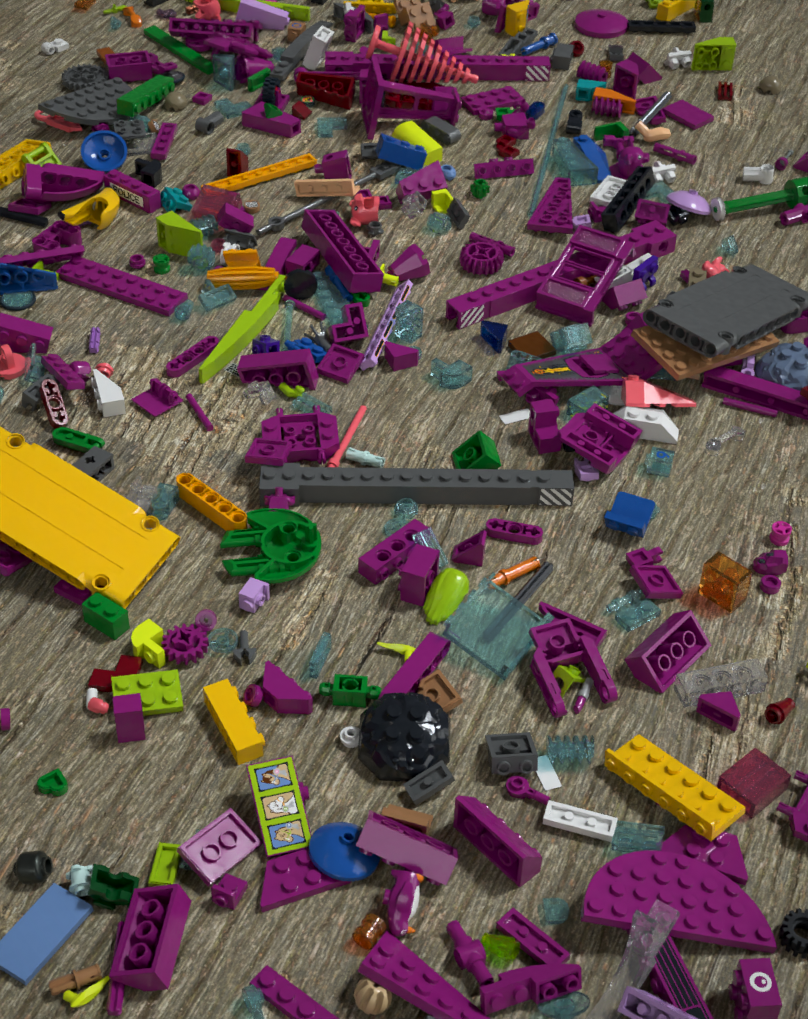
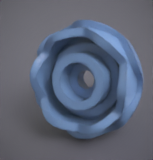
M451 165L441 166L445 180L451 181L456 177V171Z

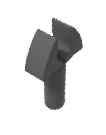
M246 630L240 631V648L233 649V657L240 665H242L241 658L244 654L249 657V665L255 660L257 655L256 648H249L248 632Z

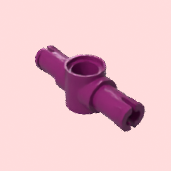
M458 920L448 923L446 931L454 942L453 954L461 970L467 969L469 973H472L480 987L494 983V978L485 965L486 953L480 940H473L470 936H467Z

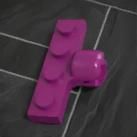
M57 354L41 356V364L67 390L85 389V383L90 380V377L86 376V374L91 372L88 362L73 361L69 365Z

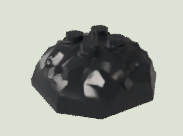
M413 692L384 694L360 714L358 759L380 781L408 782L441 760L447 765L450 762L451 718L438 703L433 702L423 694Z

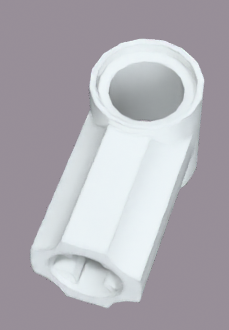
M764 164L761 167L743 168V181H759L761 184L766 185L773 182V165Z

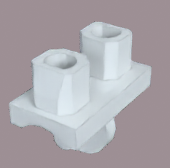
M674 47L672 52L667 54V60L664 64L665 66H670L671 69H677L679 64H682L684 68L689 67L692 52L691 50L679 51L677 47Z
M660 161L654 162L652 167L655 180L654 185L662 184L663 179H666L668 183L674 182L676 178L674 173L676 169L675 164L662 165Z

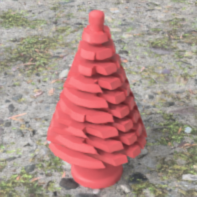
M411 21L408 23L400 47L379 40L381 27L379 25L375 26L365 58L371 59L376 48L397 55L389 81H395L402 59L405 58L398 83H403L411 60L413 64L407 83H412L419 63L421 67L416 83H421L427 66L429 70L425 83L431 82L435 69H437L434 83L440 82L443 72H446L443 83H448L451 75H454L452 83H457L459 78H462L461 84H466L467 80L474 84L478 82L479 76L470 74L471 70L468 67L465 71H462V62H459L457 69L454 68L456 57L452 56L449 65H446L449 57L447 50H445L441 62H438L442 51V46L439 44L433 58L430 59L435 44L432 38L425 55L422 56L428 37L426 33L422 35L418 49L414 53L421 31L418 27H416L409 48L406 50L413 28Z

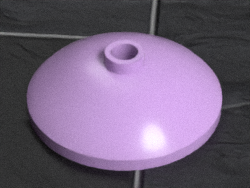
M693 189L671 192L666 197L667 201L693 213L710 215L712 212L708 202L698 195V191Z

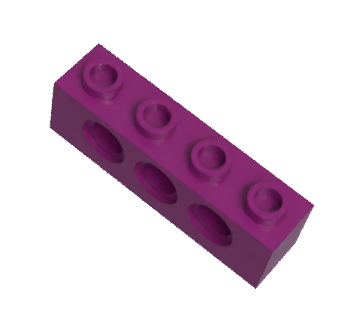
M413 519L359 557L358 573L377 585L382 580L387 579L390 574L399 570L402 564L406 563L408 552L412 551L416 544L430 547L432 545V530L417 519Z

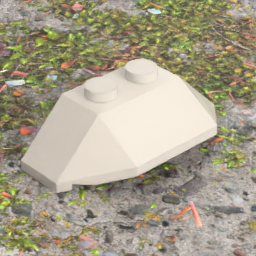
M623 406L613 413L643 430L639 439L677 444L679 429L664 410Z

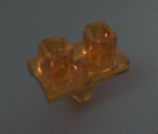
M424 22L420 23L421 31L418 39H421L422 35L426 33L428 35L427 45L431 38L433 39V37L439 34V28L436 25L428 28Z

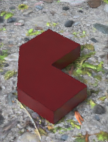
M506 134L496 139L495 145L498 155L503 158L513 157L514 159L520 154V150L512 147L516 144V139Z
M121 655L116 671L94 668L88 688H95L102 692H112L111 677L139 674L143 664L142 657Z

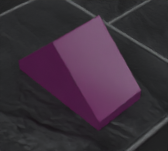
M385 341L384 358L393 371L418 365V349Z
M483 530L454 546L451 560L454 563L482 567L487 532Z
M731 691L701 694L699 696L696 708L697 713L736 732L741 714Z

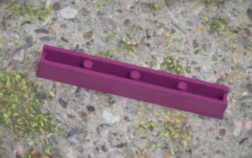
M722 366L704 372V380L701 387L808 420V400L800 395L801 391Z

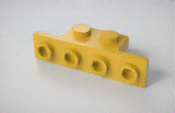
M384 0L343 1V4L351 2V6L357 8L359 5H365V12L396 14L394 3H384Z

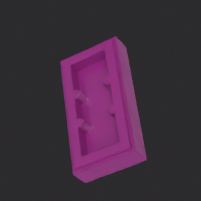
M386 13L374 16V29L376 25L381 27L378 37L381 41L382 32L388 31V14Z

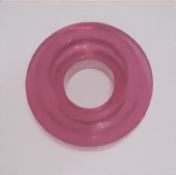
M221 238L212 240L211 250L221 253V249H224L223 244L225 241Z

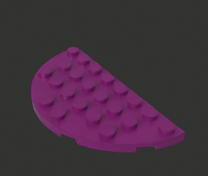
M644 850L618 856L607 862L597 871L590 881L582 900V922L659 935H670L671 937L767 953H774L777 949L774 935L766 918L748 894L737 883L718 870L686 855L659 850Z

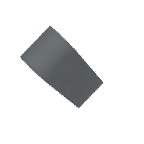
M436 116L421 122V128L424 132L445 145H450L461 139V132L458 128Z

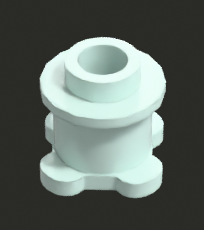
M73 865L71 870L65 874L66 879L71 880L69 891L77 897L88 895L92 865Z

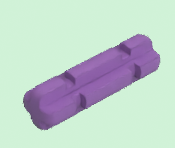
M92 327L89 339V352L91 354L98 353L101 334L99 327Z

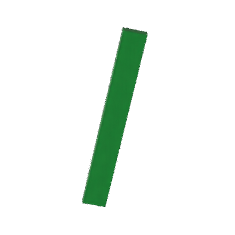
M154 25L143 29L145 35L206 75L219 71V66Z

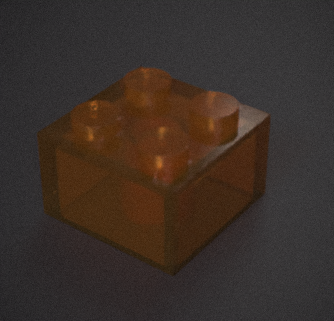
M718 551L703 565L698 593L732 614L746 601L753 572Z

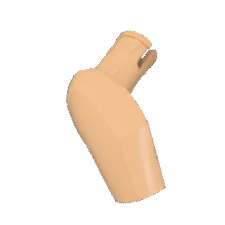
M642 121L634 127L644 136L643 140L646 142L665 140L671 136L668 128L658 127L649 129Z

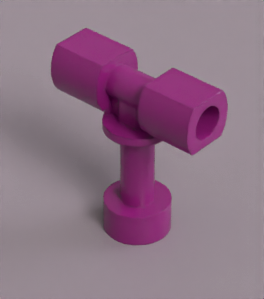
M604 135L603 146H613L617 150L616 157L619 159L621 150L627 147L629 137L632 138L634 145V136L615 138V135Z

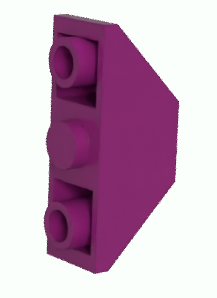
M269 660L265 662L263 701L277 713H312L313 698L311 694L298 686L293 678L285 675L280 667L275 666Z

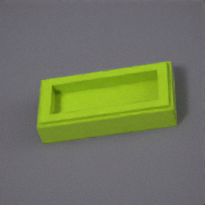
M159 842L148 881L149 887L175 884L181 856L176 850L180 844Z

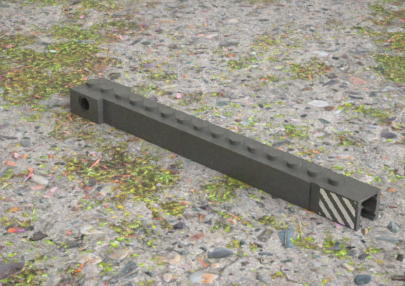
M284 463L283 466L261 464L259 485L260 506H268L264 503V496L275 494V487H283V494H287L290 497L295 496V504L289 507H299V503L537 504L572 506L574 496L572 470L300 467V463Z

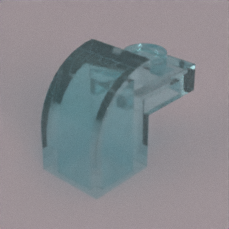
M435 358L431 361V375L439 380L440 387L458 389L472 381V366L460 359L448 365Z

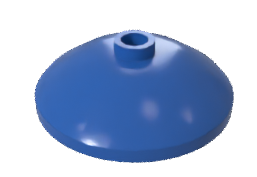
M108 130L91 133L84 139L81 145V157L84 163L90 169L103 171L104 173L120 168L126 161L128 154L124 139L117 133Z
M332 822L321 826L312 834L308 847L310 859L317 869L325 875L341 881H358L370 876L377 869L380 856L375 854L368 856L359 851L360 847L356 846V842L362 827L348 822Z

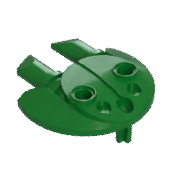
M269 508L247 512V521L252 528L226 531L220 543V548L254 545L255 547H261V554L257 555V557L222 560V565L232 577L255 575V579L269 584L287 582L308 572L318 561L322 548L321 536L316 523H312L305 516L291 510Z

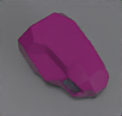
M771 550L770 552L762 553L759 557L755 558L752 567L755 572L763 575L783 574L788 568L786 550Z

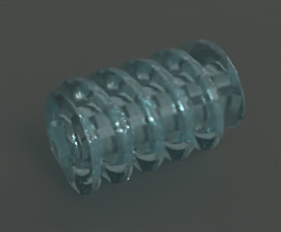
M212 214L203 215L200 218L197 217L195 220L191 219L189 221L193 226L200 229L205 237L208 236V232L210 235H213L214 230L218 231L217 221Z
M547 735L546 756L550 758L552 764L555 763L556 758H559L561 764H564L565 758H568L570 764H573L574 758H577L579 764H582L583 758H586L588 764H591L594 757V736L591 735L590 740H588L586 735H582L581 740H579L577 735H573L570 741L569 736L564 735L561 741L560 736L555 735L552 742L550 735Z

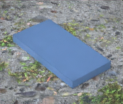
M53 883L0 940V969L24 985H27L93 912V906Z

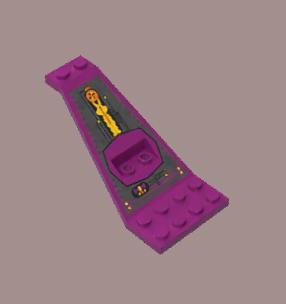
M627 327L600 348L516 364L502 373L500 377L521 397L533 387L590 386L592 389H595L599 386H622L623 377L637 375L639 378L647 380L663 367L631 336L632 331ZM591 353L605 354L620 371L619 373L594 374L579 359V355Z

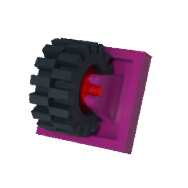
M266 77L263 82L262 91L254 105L263 101L277 106L280 110L284 111L290 100V95L281 94L279 78Z

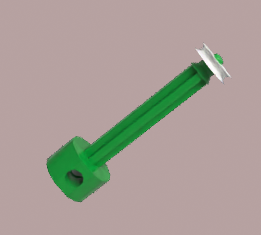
M808 177L788 180L785 183L784 190L724 202L720 197L713 198L711 201L712 216L716 221L724 220L725 214L784 202L791 209L799 203L808 205Z

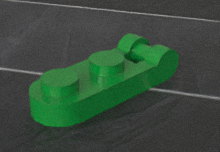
M66 427L56 428L52 432L55 444L84 453L94 446L102 449L105 445V441L100 437Z

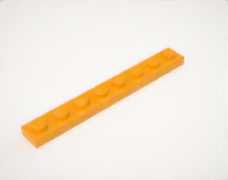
M310 153L201 185V191L207 198H213L217 195L243 189L244 187L269 181L273 178L309 169L317 164V159Z

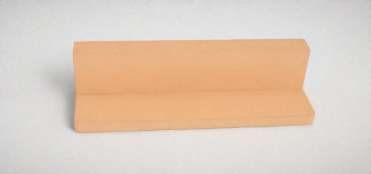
M305 179L294 181L297 197L354 196L360 190V186L354 185V179Z

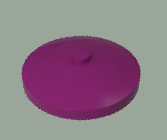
M590 9L576 16L575 28L580 33L590 37L615 38L626 33L628 20L625 16L615 11Z

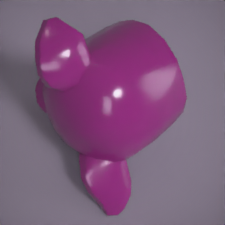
M482 0V13L498 16L500 6L506 5V0Z
M631 137L627 140V147L621 150L618 159V170L625 177H630L638 166H643L642 164L649 162L650 159L649 153H645L639 147L633 145Z

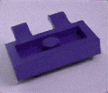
M652 255L633 271L632 281L641 278L645 291L647 290L645 283L648 280L650 287L656 284V278L653 274L658 270V257Z

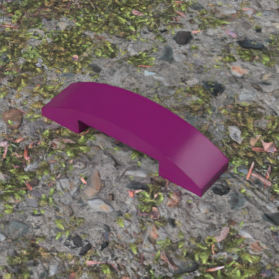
M148 53L152 65V73L163 74L178 68L177 64L171 61L162 63L158 61V55Z

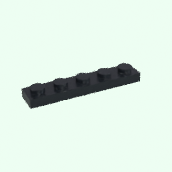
M628 20V30L634 33L644 31L646 33L684 32L690 34L696 31L694 21Z

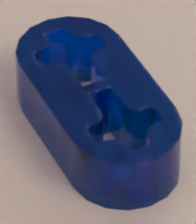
M540 101L533 102L529 109L526 110V118L533 117L534 120H537L544 113L545 104Z

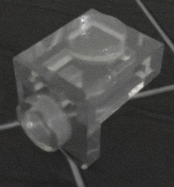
M254 381L243 392L246 399L259 397L263 406L268 405L276 397L269 381Z

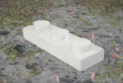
M549 800L542 824L612 842L618 818Z

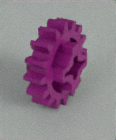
M184 623L181 628L175 625L174 631L168 629L167 635L162 636L161 646L164 649L165 657L168 656L170 662L175 659L178 665L181 661H184L185 665H188L190 660L196 663L197 657L203 659V653L208 652L209 640L206 631L202 632L201 627L194 629V624L186 627Z

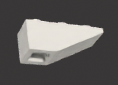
M93 369L94 377H91L92 388H94L95 399H98V411L102 410L103 417L126 414L121 388L100 371Z

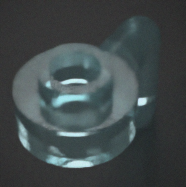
M253 984L242 988L245 1005L249 1013L252 1014L253 1019H265L261 1010V1004L264 1003L261 989L256 988Z

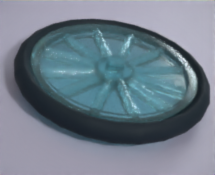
M31 290L3 293L0 297V305L10 311L28 309L36 302V295Z

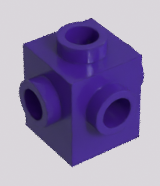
M260 335V338L252 339V354L280 352V341L270 338L269 335Z

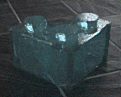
M588 323L566 326L549 333L556 353L561 352L562 355L576 350L587 349V345L593 343Z

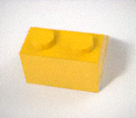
M530 0L506 6L505 32L513 37L518 32H522L528 25Z

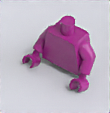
M525 99L520 100V108H516L511 114L502 115L501 122L494 123V132L502 131L503 135L506 134L515 139L529 138V129H534L536 124L533 117L527 119L525 113L522 112L529 109Z

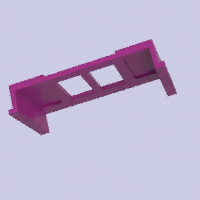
M579 225L556 264L537 290L535 309L591 327L594 323V311L627 257L633 258L635 256V243ZM577 250L611 262L603 272L569 261V258ZM564 266H568L601 278L593 288L559 277V274Z

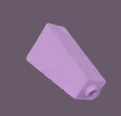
M241 0L236 20H245L246 22L258 20L263 24V29L284 30L285 25L288 26L290 18L288 17L289 12L255 0Z

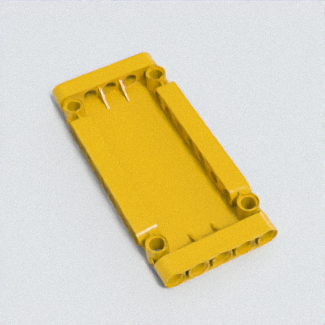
M0 426V540L80 590L87 588L91 591L92 595L98 592L126 609L174 551L181 537L159 524V520L155 516H146L145 511L141 507L40 445L36 443L28 444L21 434H12ZM102 585V586H105V587H104V588H98L97 586Z

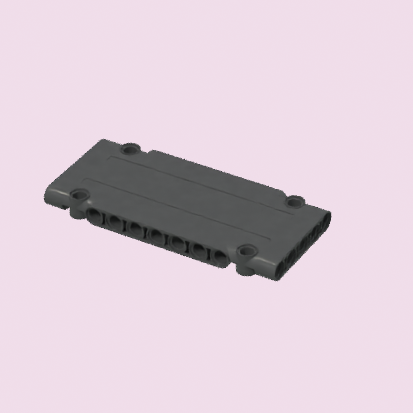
M753 264L743 267L734 266L730 273L727 271L720 272L667 296L666 299H660L658 305L644 311L643 321L650 327L708 358H713L719 354H729L731 346L735 349H740L792 322L795 318H799L802 311L808 309V292Z

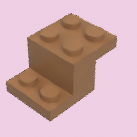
M393 0L401 27L408 25L409 21L413 23L412 35H414L416 27L421 29L420 33L437 28L429 2Z

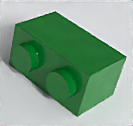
M95 592L81 604L84 622L113 640L118 639L130 628L128 610L98 592Z

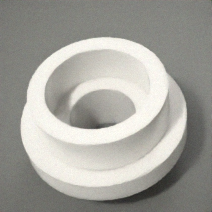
M349 726L340 732V740L344 746L354 748L359 745V728Z

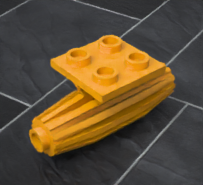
M230 249L223 251L227 267L208 270L207 284L209 288L224 290L259 289L271 286L276 278H278L279 271H276L275 268L261 266L257 249Z

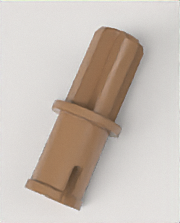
M96 963L93 966L78 971L73 969L70 974L50 980L48 984L52 996L75 988L80 990L81 986L100 981L102 975H100L99 965Z

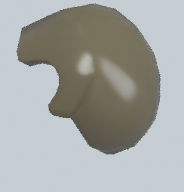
M766 76L759 82V88L764 93L771 91L775 95L781 91V82L776 76Z
M170 92L166 95L164 107L167 110L174 108L175 111L187 107V98L179 92Z

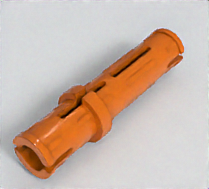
M533 556L506 570L501 569L497 574L485 578L484 585L489 591L501 585H508L512 580L540 568L539 559L536 560L537 557Z

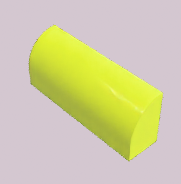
M412 120L398 125L393 131L391 137L407 141L415 146L420 145L424 147L427 156L423 166L430 165L437 160L439 162L442 161L443 147Z

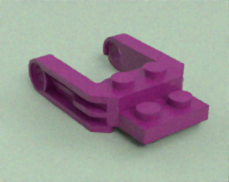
M570 618L530 628L529 635L536 648L530 668L554 718L566 716L568 713L565 710V705L560 695L561 690L552 673L558 665L570 666L582 661L591 679L594 680L593 684L602 702L607 704L617 701L618 693L616 686L593 639L584 635L578 636Z

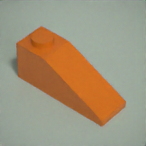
M596 87L593 100L596 96L598 101L603 97L604 102L607 98H609V102L615 99V103L620 99L621 104H623L622 113L635 114L636 100L611 89Z

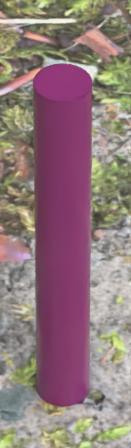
M288 295L283 296V301L321 320H325L326 314Z
M191 393L187 394V401L206 430L212 431L213 425Z
M726 397L723 399L724 405L772 417H777L778 410Z

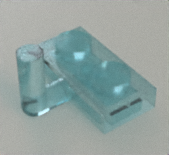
M209 279L205 280L201 290L202 294L198 297L206 312L233 302L237 298L229 284L215 288Z

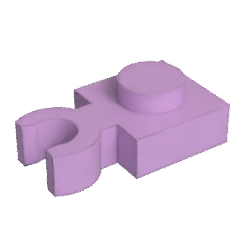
M589 214L573 217V228L576 230L579 225L592 228Z
M585 457L584 461L574 458L575 473L579 480L588 482L599 479V471L588 464L589 460Z

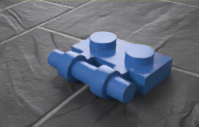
M302 338L292 342L286 340L284 343L288 350L310 348L314 363L321 362L327 353L309 338Z

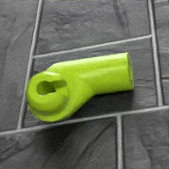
M285 382L279 385V389L286 397L301 398L304 395L305 389L302 386L297 385L295 389H291Z

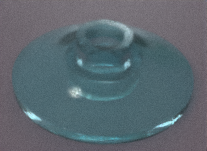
M574 991L538 1004V1011L548 1018L573 1019L589 1008L590 999L586 994Z

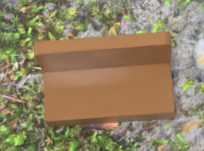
M389 804L387 808L383 807L381 815L428 835L433 822V815Z

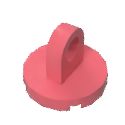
M8 344L0 346V377L11 380L22 376L25 373L24 370H27L25 357L21 354L12 353Z

